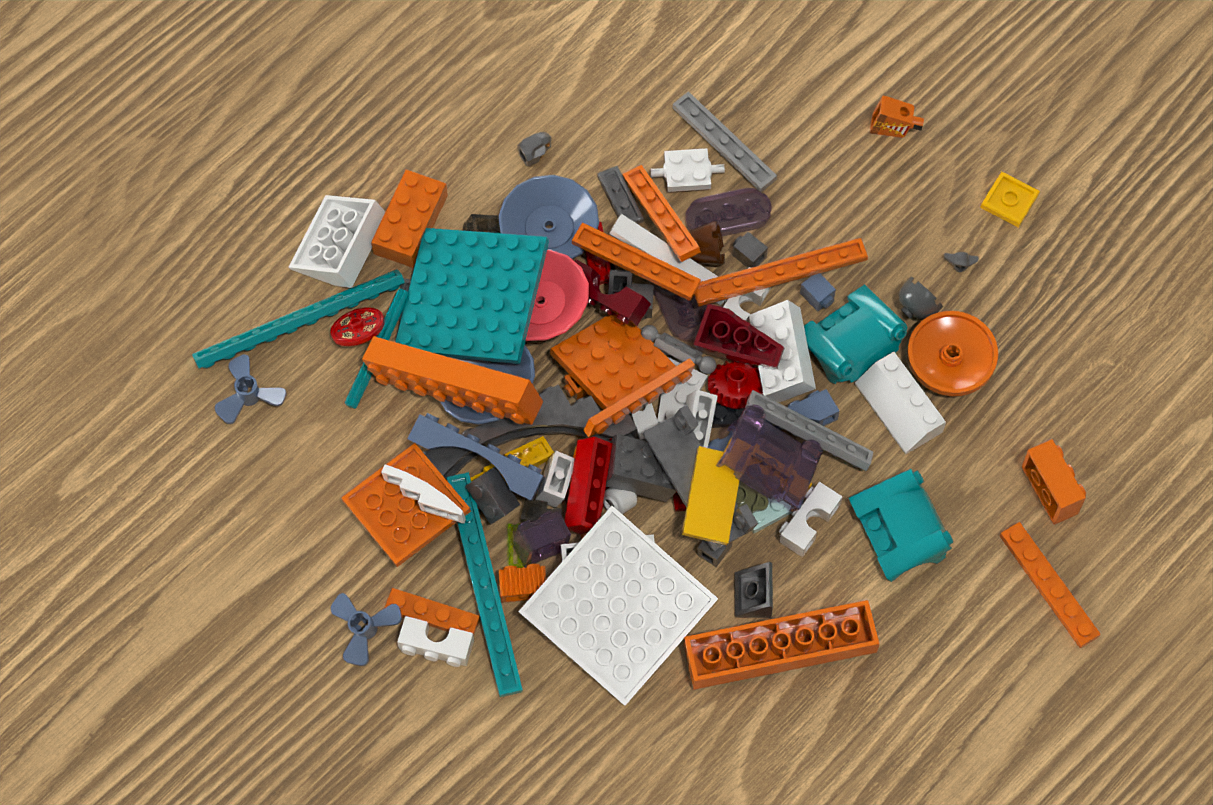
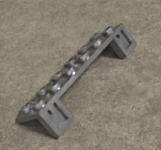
M687 405L680 408L673 417L643 433L686 508L697 448L699 446L702 447L693 432L699 424ZM735 503L729 543L751 532L758 524L747 504L738 507ZM707 541L712 551L725 546Z

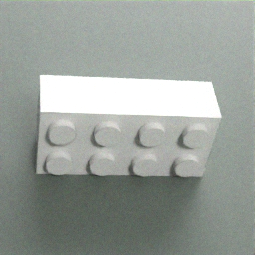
M786 300L750 314L749 319L752 326L785 348L778 369L758 365L764 396L779 403L816 389L800 307Z

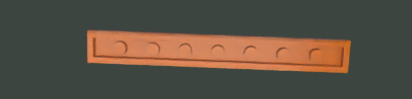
M858 238L701 281L694 296L699 307L867 261L868 255L862 239Z

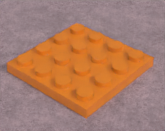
M614 313L550 349L551 356L589 396H592L594 401L603 410L676 367L659 348L653 346L654 343L651 340L642 337L641 330L630 322L628 325L622 323Z
M416 443L386 464L427 482L454 502L463 511L465 516L471 512L470 507ZM382 467L344 495L342 501L396 567H398L457 523V521L421 511L418 500L403 496L399 485L384 480L381 473Z

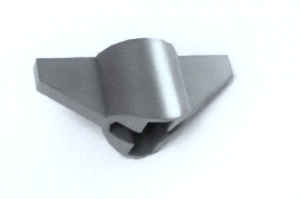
M966 252L944 253V259L951 263L959 273L979 261V256H971Z

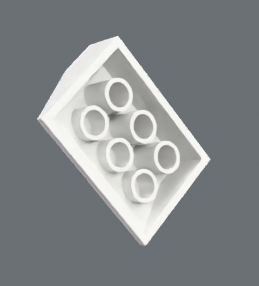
M325 195L289 268L335 286L352 288L372 249L371 242L382 221L385 210L376 200Z

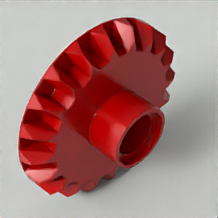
M725 361L723 365L718 364L714 372L708 376V391L710 394L717 395L716 402L723 406L736 409L745 408L752 390L764 395L759 367L755 368L753 364L737 361L729 363Z

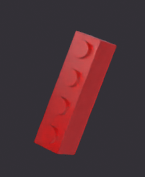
M595 436L577 441L563 528L578 534H587L600 520L613 443Z

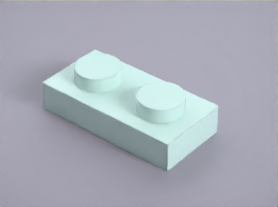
M782 491L768 498L769 504L766 510L753 513L758 522L757 526L752 530L753 534L793 513V508Z

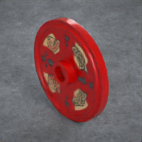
M364 307L354 309L345 313L334 322L330 334L333 341L338 345H359L371 340L373 336H377L384 327L385 319L382 312L376 308Z

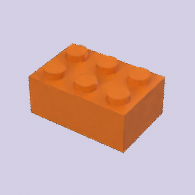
M1053 439L1028 449L1022 469L1055 525L1079 514L1086 498V492L1084 487L1078 484L1074 478L1075 473L1071 465L1066 464L1061 447L1056 445Z

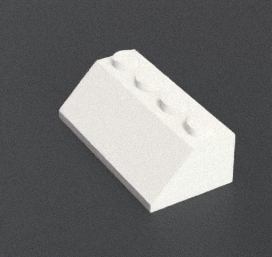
M895 352L875 362L855 382L857 389L905 455L943 433L946 421Z

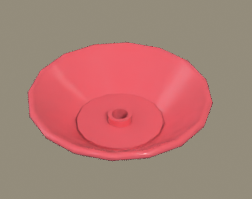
M547 250L526 341L549 340L566 333L582 317L588 304L589 283L582 267L568 255ZM541 300L545 301L543 304H538Z

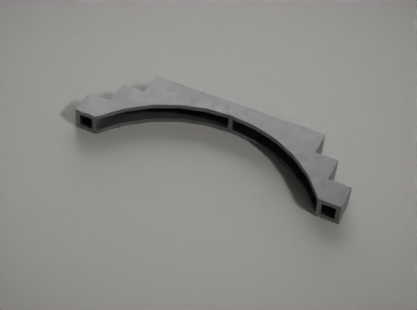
M558 384L544 389L539 394L543 404L532 425L527 423L518 424L510 418L504 417L499 421L481 424L474 429L469 428L461 435L466 437L469 433L479 438V444L487 447L488 443L497 447L514 439L538 434L565 433L588 437L583 431L588 419L601 411L592 396L580 398L571 406ZM629 414L620 423L609 425L603 433L599 435L596 433L591 436L608 442L616 434L635 439L639 438L637 427ZM455 447L438 448L423 452L445 479L446 477L456 475L466 464L480 456V454Z

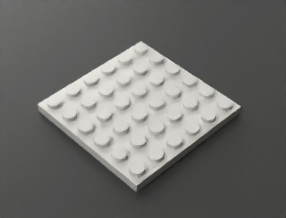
M611 506L518 612L625 706L718 598L616 508Z

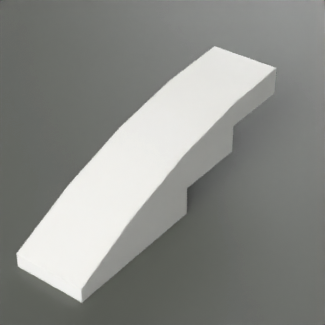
M386 464L384 465L381 472L384 480L399 485L403 496L418 500L421 511L465 523L466 518L463 511L446 495L427 482L405 471Z

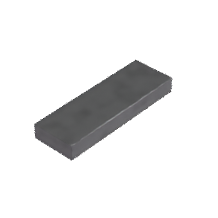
M618 166L597 173V177L617 217L623 214L636 224L644 222V218Z

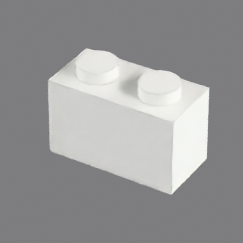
M558 451L552 454L547 461L543 473L545 477L538 489L535 500L557 508L565 498L575 458Z

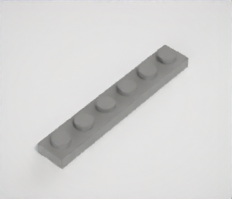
M689 91L673 103V109L760 192L777 180V175Z
M754 390L750 393L745 409L753 415L764 418L773 425L791 432L794 436L801 437L812 445L830 452L835 457H840L855 467L867 471L871 465L873 451Z

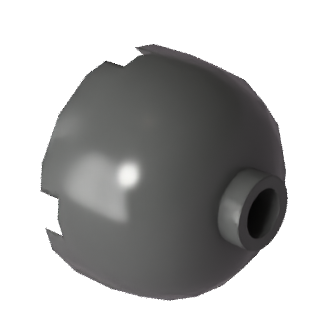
M910 277L903 284L899 292V301L903 306L901 311L908 318L911 319L914 316L919 320H924L928 316L938 313L943 308V305L939 303L937 306L935 304L937 298L919 281L914 284V278Z

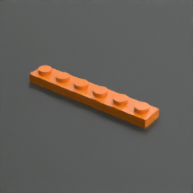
M640 165L622 174L626 184L679 260L683 262L701 253L700 247L643 166Z
M583 222L572 239L573 245L691 301L701 283V279Z
M690 358L589 418L583 431L588 437H591L596 433L598 435L603 433L612 423H620L630 412L632 414L636 413L645 403H653L663 392L667 394L678 383L684 384L692 377L691 373L695 364Z
M1018 522L1000 534V538L1079 648L1097 639L1101 635L1022 524Z

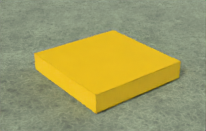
M1001 171L980 208L1019 228L1039 196L1040 191Z

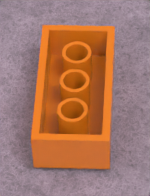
M405 170L372 239L373 254L414 268L426 228H433L448 196L446 183Z

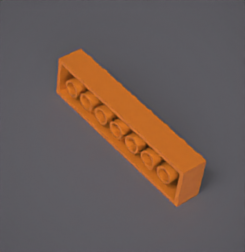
M373 336L362 358L368 367L367 369L375 376V380L382 385L391 384L403 391L409 389L420 396L430 395L441 402H445V400L451 401L456 406H468L479 413L489 412L500 419L504 417L510 418L518 424L527 423L532 425L543 404L542 398L528 379Z
M868 600L684 637V650L694 690L877 653L880 644Z

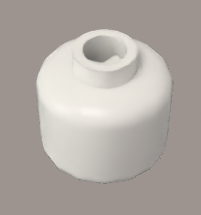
M608 488L605 491L603 503L607 510L613 506L623 515L637 504V494L631 491Z

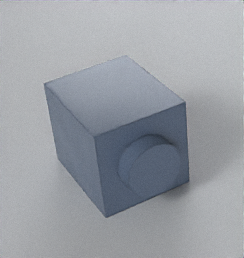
M819 273L812 275L801 284L800 294L818 312L823 307L825 309L834 302L836 289Z

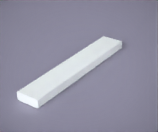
M623 214L618 217L610 231V234L620 241L701 279V281L718 277L690 258L681 262L669 244ZM724 300L718 301L716 303L721 305L724 302Z

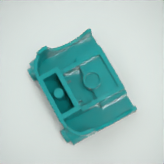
M865 284L847 296L848 303L817 324L811 320L804 325L808 349L822 365L827 380L834 384L848 380L852 383L859 379L875 362L892 352L896 353L899 350L902 339L907 334V324Z
M912 468L849 497V501L858 519L861 520L878 556L879 564L886 578L891 582L916 566L925 563H940L946 558V553L952 549L951 544L954 543L948 530H945L928 493L921 485L924 483L920 472L918 470L914 472Z

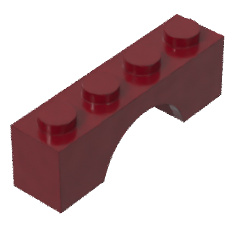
M575 259V262L582 267L589 283L588 304L591 306L598 304L601 306L599 308L601 311L610 316L614 313L622 323L628 325L630 322L638 326L651 303L643 295L628 287L615 294L601 293L599 286L601 276L590 266Z

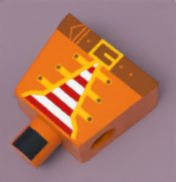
M883 95L872 114L870 133L903 138L909 129L921 131L924 118L913 116L914 105Z

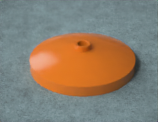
M942 311L928 316L913 330L908 343L907 359L913 375L929 390L945 396H963L979 390L990 380L998 361V346L990 329L978 318L960 311Z

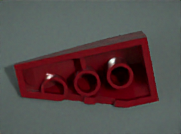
M709 303L693 344L698 351L704 354L778 369L785 349L784 346L759 331L746 320L740 318L730 309Z

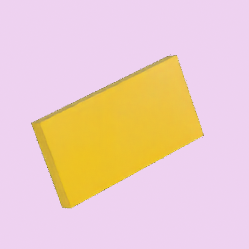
M701 446L697 448L682 535L727 546L742 469V456Z

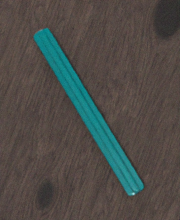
M398 289L384 318V327L376 337L385 340L390 339L404 309L406 298L409 294L408 291ZM364 362L345 400L346 406L353 409L357 408L373 374L367 369L368 367Z

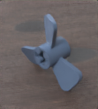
M243 354L229 363V370L236 379L234 383L236 394L218 402L215 405V412L225 423L233 424L244 405L252 406L260 399L271 405L280 406L284 403L287 393L284 388H258L256 379L250 375L249 356ZM251 387V388H252V389H251L252 391L249 392V393H247V392H248V388Z
M344 593L339 594L331 605L332 614L348 621V627L354 633L353 638L343 653V659L353 665L365 666L368 664V639L376 634L378 627L398 625L402 620L401 610L397 604L387 606L372 617L364 611H357L349 597ZM360 621H363L365 624L368 623V625H366L365 628H363V631H361L362 627L358 625Z

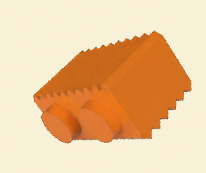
M529 564L526 568L506 566L503 570L500 569L501 603L529 600L546 581L545 566L540 567V564Z

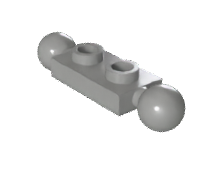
M646 325L642 328V337L655 342L653 346L659 348L665 355L674 356L680 363L690 358L694 364L699 366L700 371L704 374H710L716 369V361L712 357H702V352L665 332L662 335L658 334L657 328L653 325Z

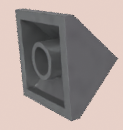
M767 562L735 572V617L771 618L773 609L772 563Z

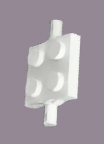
M707 148L664 151L665 163L663 168L650 169L651 178L664 177L667 182L668 192L711 189L712 173H725L724 164L711 165L708 159Z

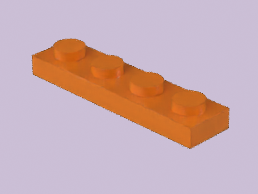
M392 588L385 605L386 608L391 604H397L400 607L403 618L407 616L427 621L429 626L449 632L451 627L471 632L474 636L480 621L479 615Z

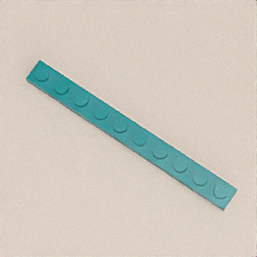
M398 269L193 353L192 356L198 369L201 367H211L218 360L230 359L242 350H252L261 342H271L278 335L295 332L298 327L305 324H314L319 318L326 315L333 316L345 307H355L362 300L378 297L381 292L396 290L401 284L405 283L404 278Z
M469 472L446 477L449 484L471 509V512L465 516V523L457 522L499 697L521 693L523 689L477 503L466 488V485L471 483Z

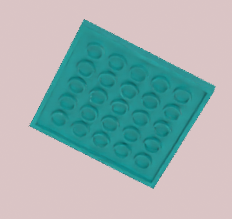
M426 228L419 247L408 290L409 294L406 298L395 342L450 358L520 364L549 239L542 236Z

